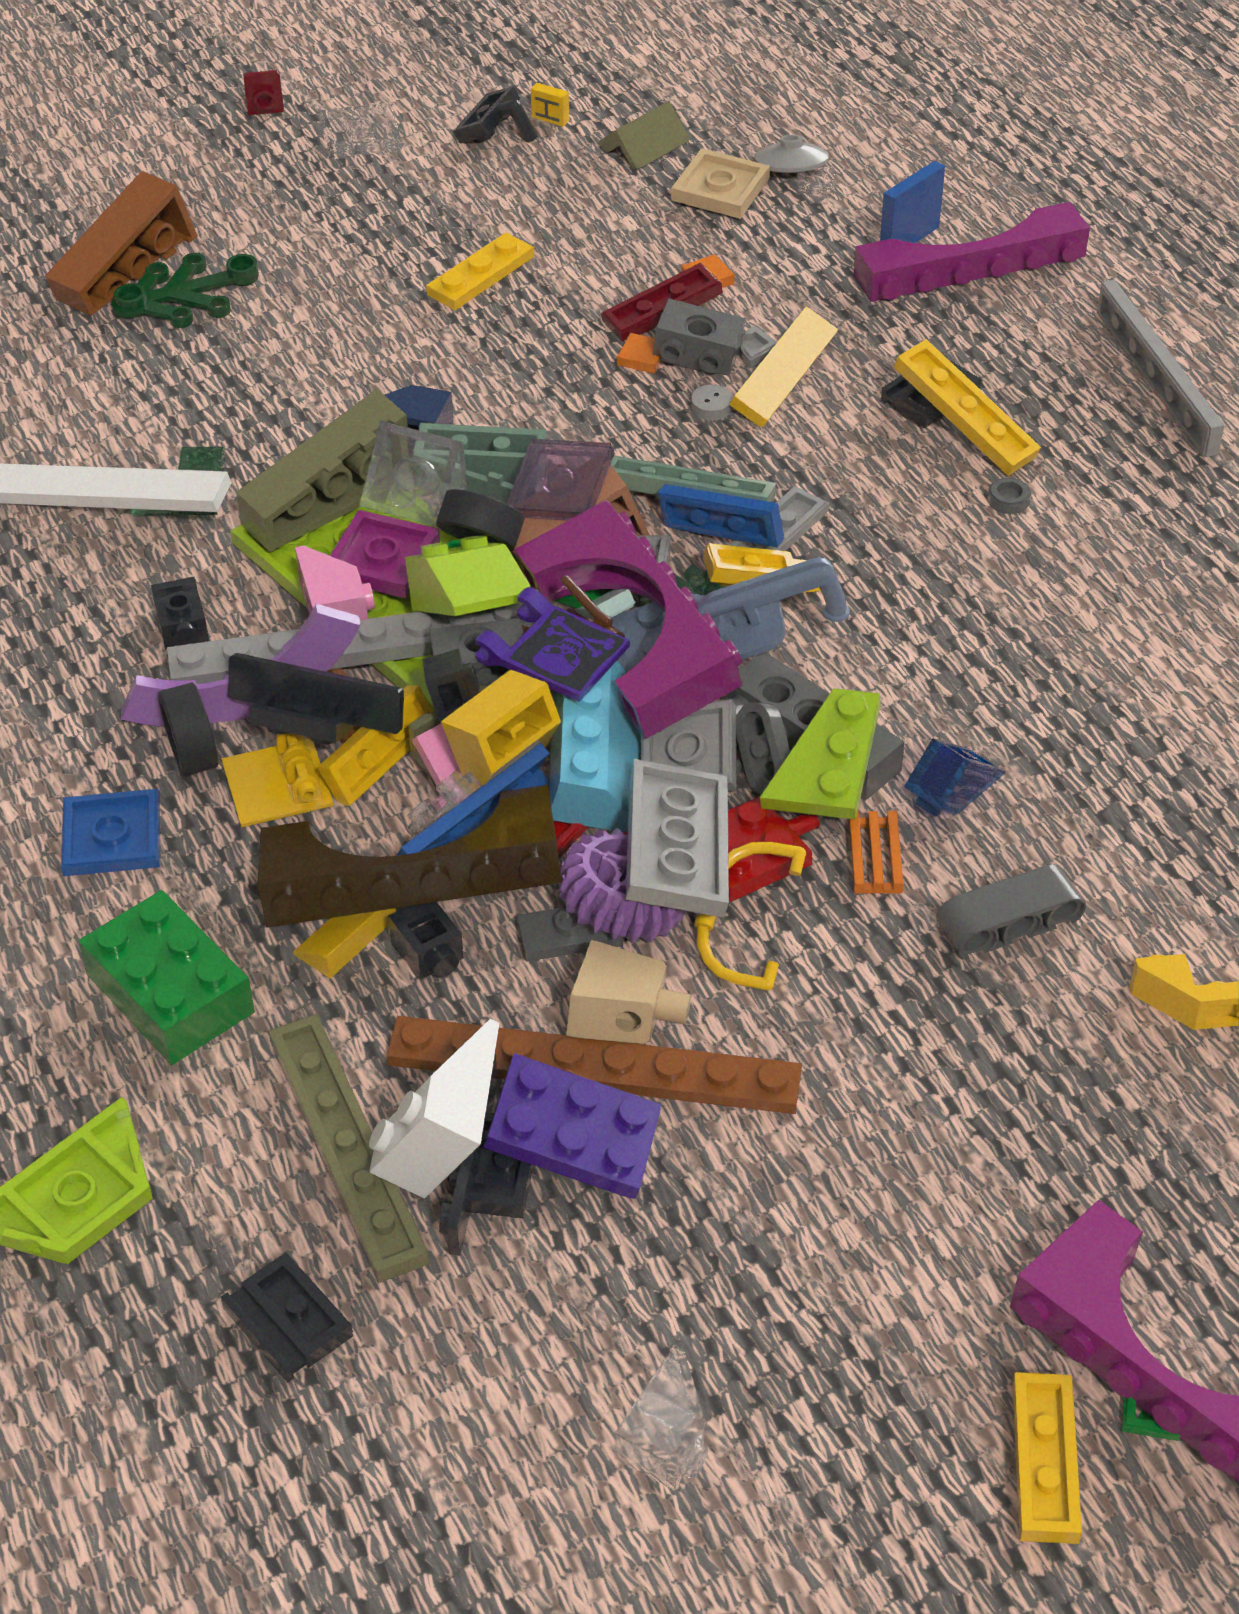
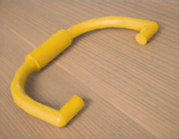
M751 842L728 853V869L738 860L750 855L773 854L792 858L789 873L794 876H801L806 851L799 846L775 842ZM697 914L694 926L697 928V948L703 963L717 977L737 985L766 991L774 987L779 967L777 962L767 961L763 977L738 973L725 968L714 957L709 945V931L713 930L716 916Z

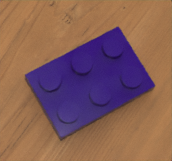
M514 1053L507 1069L483 1148L606 1191L635 1199L641 1187L662 1105Z

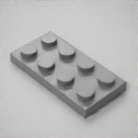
M634 759L630 771L626 900L724 918L729 904L727 776Z

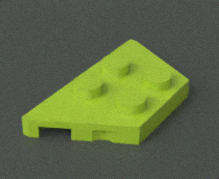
M123 1097L119 1098L0 1187L1 1246L68 1265L153 1199L128 1103Z

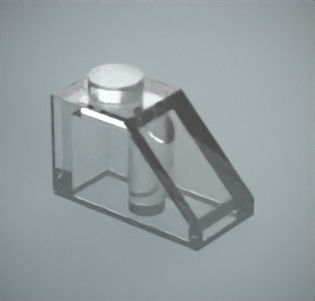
M674 1345L615 1431V1459L673 1491L676 1490L684 1476L693 1479L698 1474L708 1454V1447L704 1445L705 1420L683 1349Z

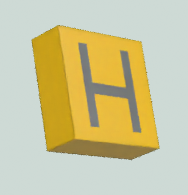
M536 83L531 88L532 118L564 127L569 121V92Z

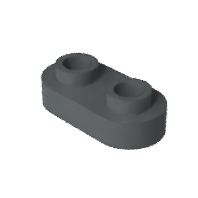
M751 702L744 705L736 716V737L747 781L755 792L762 794L789 755L790 749L782 717L778 709L769 703Z

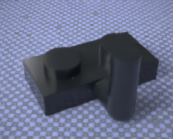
M514 86L486 93L453 130L459 143L472 140L481 143L491 138L495 134L494 128L511 116L525 142H532L538 137V134L519 100L521 98Z

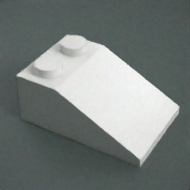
M492 1019L488 1020L416 1092L409 1091L404 1096L398 1110L389 1120L382 1119L379 1121L369 1141V1147L374 1150L370 1173L422 1198H426L481 1144L499 1029L498 1022Z

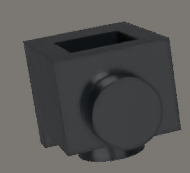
M195 576L151 585L155 611L165 650H167V647L209 641L206 619Z
M459 648L423 659L425 682L439 723L480 693V686L473 663H463Z
M437 902L407 906L388 915L391 944L395 950L401 953L420 980L431 974L438 978L448 976L457 968L459 960L464 958L462 933ZM425 922L424 925H422V926H420V927H418V928H416V929H414V930L411 931L412 928H414V927H416V926H418V925H420V924H422V923Z

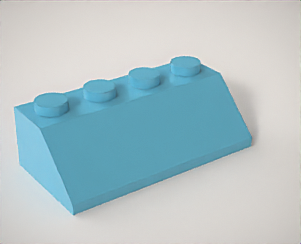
M618 661L614 663L580 702L553 690V701L561 723L551 737L549 794L553 820L566 823H581L584 826L612 831L618 828L624 833L628 831L630 771L634 759L641 760L642 733L624 711L614 681L627 673Z

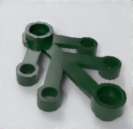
M201 253L185 255L182 259V265L171 278L168 266L165 263H151L145 268V274L137 284L128 283L115 289L114 297L111 300L112 310L116 315L125 318L146 314L170 320V324L175 328H185L193 323L192 310L187 306L173 307L162 304V302L172 301L205 309L208 315L213 318L225 317L231 312L230 300L227 297L220 295L210 296L199 292L233 283L238 286L251 285L259 277L257 259L249 254H237L227 260L226 271L192 280L190 279L195 274H200L207 268L205 256ZM167 282L164 287L152 290L156 284Z

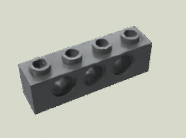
M764 652L758 654L738 670L742 686L726 694V698L734 699L743 706L751 702L769 703L775 706L781 714L791 751L830 693ZM876 724L861 798L865 801L902 771L905 741Z

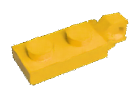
M711 543L706 545L703 554V561L710 582H716L723 586H730L806 561L793 559L791 553L787 551ZM818 587V588H815V589H812V590H809V591H806V592H814V591H821V590H820V588Z

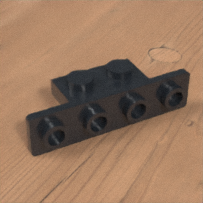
M234 653L229 657V697L254 703L250 706V724L265 727L271 733H293L310 737V740L315 743L331 744L337 743L354 726L392 734L399 733L403 728L404 690L400 687L241 653Z
M494 1054L481 1144L450 1173L449 1186L450 1189H455L452 1202L444 1201L441 1208L439 1233L445 1234L448 1237L449 1255L461 1256L470 1212L522 1219L524 1217L534 1165L483 1148L494 1114L492 1113L498 1085L496 1054Z

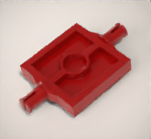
M759 796L728 810V853L751 842H775L799 846L806 851L802 869L812 865V850L799 836L820 827L817 815L801 814L790 820L784 819L774 810L762 809ZM753 854L738 860L728 869L729 902L791 875L789 870L792 858L773 854Z

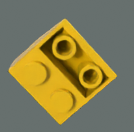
M509 670L441 721L470 795L539 743L546 747L561 723L548 684L514 670Z

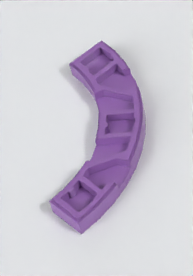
M315 604L299 631L283 645V650L270 660L327 672L350 645L360 627V617ZM229 674L225 675L223 680L196 684V680H162L136 675L121 709V720L144 725L164 726L158 701V692L190 682L197 686L210 723L240 720L249 717L250 706L254 703L229 697Z

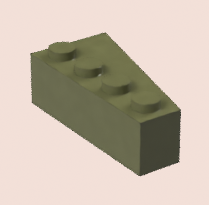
M378 389L374 390L236 492L241 525L264 548L271 552L411 482L407 415Z

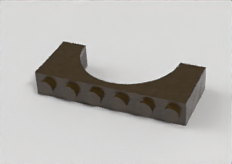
M548 785L501 791L500 800L495 811L478 828L445 845L405 855L360 856L334 850L315 838L311 832L309 821L263 827L260 831L257 886L266 928L562 883Z

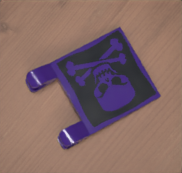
M531 587L523 589L517 595V601L524 603L518 608L517 615L525 622L535 623L512 647L490 630L483 631L475 639V644L482 646L476 652V659L481 664L486 666L501 665L507 669L544 681L550 689L578 702L584 698L630 647L629 639L552 605L540 592Z

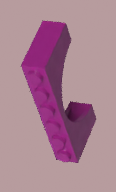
M608 500L595 505L514 549L529 585L540 592L549 602L571 594L561 581V578L567 575L582 591L629 589L630 592L652 600L665 612L661 633L652 649L634 668L614 681L624 711L645 739L742 686L737 666L742 664V659L735 645L729 639L725 642L721 640L719 630L712 617L708 613L703 615L699 613L697 603L687 587L680 589L677 586L675 575L670 566L665 561L658 563L648 539L645 536L638 538L628 515L624 511L618 514Z
M1100 1200L1096 1201L1018 1274L1010 1308L1018 1314L1025 1324L1040 1330L1061 1346L1072 1360L1083 1363L1104 1379L1118 1395L1125 1398H1133L1136 1401V1405L1151 1415L1165 1431L1181 1435L1180 1438L1201 1453L1208 1464L1218 1470H1223L1239 1483V1396L1213 1391L1180 1377L1159 1362L1143 1346L1128 1322L1120 1291V1279L1134 1262L1143 1231Z

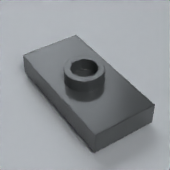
M566 907L517 915V926L526 962L587 952L591 940L615 947L623 946L622 936H618L613 941L609 933L601 931L594 934V926L578 924V914L567 912Z

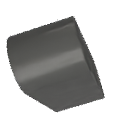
M1051 864L952 897L940 907L936 918L959 956L966 960L969 959L968 954L980 950L987 953L1013 944L1012 939L1027 935L1028 938L1057 929L1056 924L1068 920L1072 923L1077 922L1086 910V902L1059 865Z

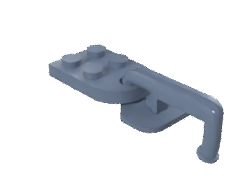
M819 557L712 591L706 596L692 593L699 613L701 615L708 613L712 617L719 630L721 640L723 642L728 639L732 641L741 659L770 651L783 641L786 635V628L780 603L781 599L819 587L826 603L823 608V615L826 619L832 622H841L850 615V609L846 605L845 595L833 565L829 560ZM654 602L612 617V626L621 631L625 638L630 640V647L617 660L626 672L634 668L648 654L661 633L665 612Z

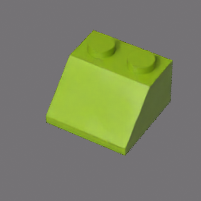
M487 536L460 539V547L448 549V543L421 546L422 554L405 557L413 611L450 616L478 612L521 603L517 601V595L523 589L531 587L506 544L488 543Z

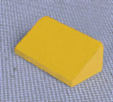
M396 908L330 918L296 948L293 953L296 957L328 978H332L389 926L388 915L395 913Z

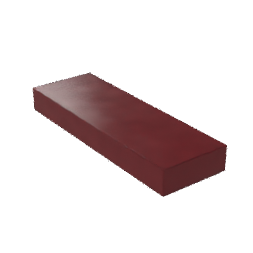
M700 262L603 311L601 318L623 342L627 340L630 333L641 335L656 328L668 299L699 306L722 294V283Z

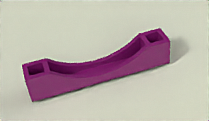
M1066 202L1037 208L1014 228L999 235L975 242L930 245L887 239L855 246L853 275L870 302L883 299L892 300L898 296L911 293L930 292L935 288L954 284H967L973 280L992 276L1001 277L1011 272L1038 269L1044 265L1063 261L1072 262L1078 258L1086 257L1090 227L1073 204Z

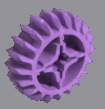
M618 828L610 835L600 829L597 830L594 836L583 834L578 843H572L560 868L562 883H558L560 889L559 898L566 901V911L578 914V924L594 926V934L601 931L611 934L613 941L618 936L626 937L632 944L639 937L652 943L656 935L667 937L669 931L673 927H677L679 921L683 919L685 910L626 900L628 835L623 834Z

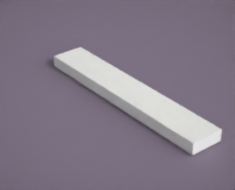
M0 464V503L217 512L231 485L228 472Z

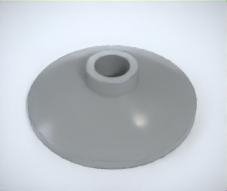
M800 135L782 136L780 143L769 145L755 154V162L769 165L770 171L783 173L814 170L824 166L829 161V153L824 148L803 142V137Z

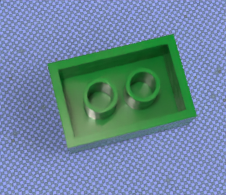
M163 890L158 891L78 940L87 976L171 1066L255 1013L249 977Z

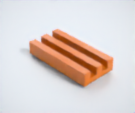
M858 811L856 820L849 819L854 894L903 893L904 882L897 811H887V817H878V811H868V817H859ZM860 828H869L873 883H864ZM879 828H887L892 883H884Z

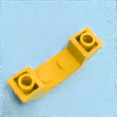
M1156 954L1144 958H1135L1129 985L1133 996L1193 1030L1239 1026V981L1227 983L1216 981L1206 985H1195L1185 954L1166 956Z

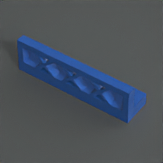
M539 743L402 846L397 855L433 849L472 832L493 814L498 806L501 791L548 785L549 788V779L540 770V767L550 753Z

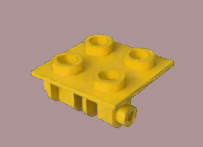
M293 733L277 734V746L221 758L241 828L334 806L329 788L317 768L321 763L314 742L310 738L305 739L304 736Z

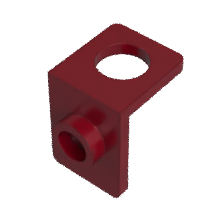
M278 70L244 73L243 79L248 116L284 112L280 72Z

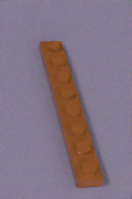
M397 1015L387 1052L388 1066L437 1071L483 1025ZM500 1027L498 1029L495 1048L498 1079H505L509 1063L513 1054L516 1053L633 1095L796 1114L802 1063L627 1042L575 1038L566 1035Z

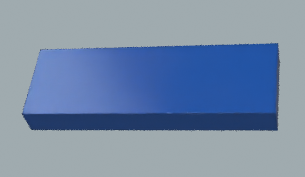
M664 484L657 492L666 527L777 548L784 540L778 503Z

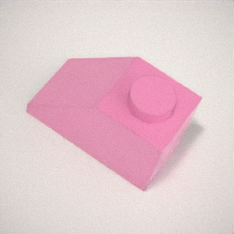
M306 546L295 547L299 581L309 615L315 604L357 615L360 617V620L368 619V610L375 609L370 583L362 584L357 566Z

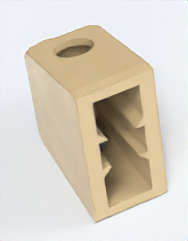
M591 940L571 992L566 1036L638 1044L650 1042L657 1019L686 1024L691 994L664 989L667 966L663 961Z

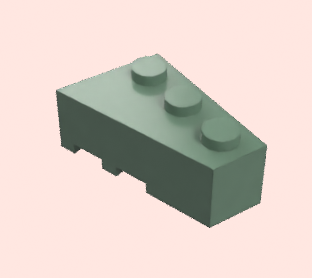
M420 423L414 452L418 489L442 497L445 496L447 490H467L495 498L516 509L545 491L548 472L547 430Z

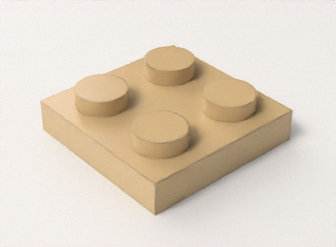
M701 148L672 186L671 201L741 219L769 180L770 166Z

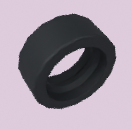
M451 489L445 493L436 520V526L457 539L487 536L488 543L506 544L511 552L516 547L525 516L516 508L495 498L467 490Z
M190 682L159 691L158 701L162 719L182 776L185 777L218 767L219 761L215 740L197 686Z

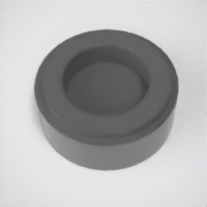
M1001 478L989 486L987 500L989 505L1000 513L1017 514L1028 508L1031 490L1026 483L1019 479Z

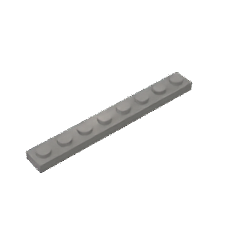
M524 603L458 616L413 612L360 620V627L350 645L330 669L432 655L429 629L519 618L517 610ZM521 620V624L531 627L533 625L532 622ZM299 629L167 647L171 680H196V684L223 680L225 675L229 674V657L231 655L241 653L270 660L283 650V645Z

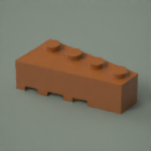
M141 171L45 275L56 300L92 316L111 302L116 288L127 284L132 278L135 280L141 279L145 274V268L149 264L154 263L160 257L167 260L177 252L174 247L183 240L190 243L198 237L177 185Z

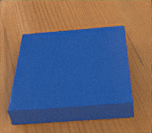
M933 161L884 192L880 241L896 239L916 243L939 228L945 165Z
M158 789L63 797L61 858L63 876L160 867V795Z

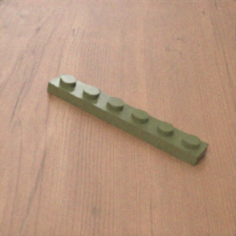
M315 1014L269 1030L270 1042L378 1284L429 1265L428 1251L397 1185L369 1172L374 1151L369 1147L372 1131L318 1015Z

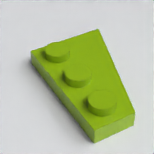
M833 688L760 796L761 808L856 820L881 706L880 693Z

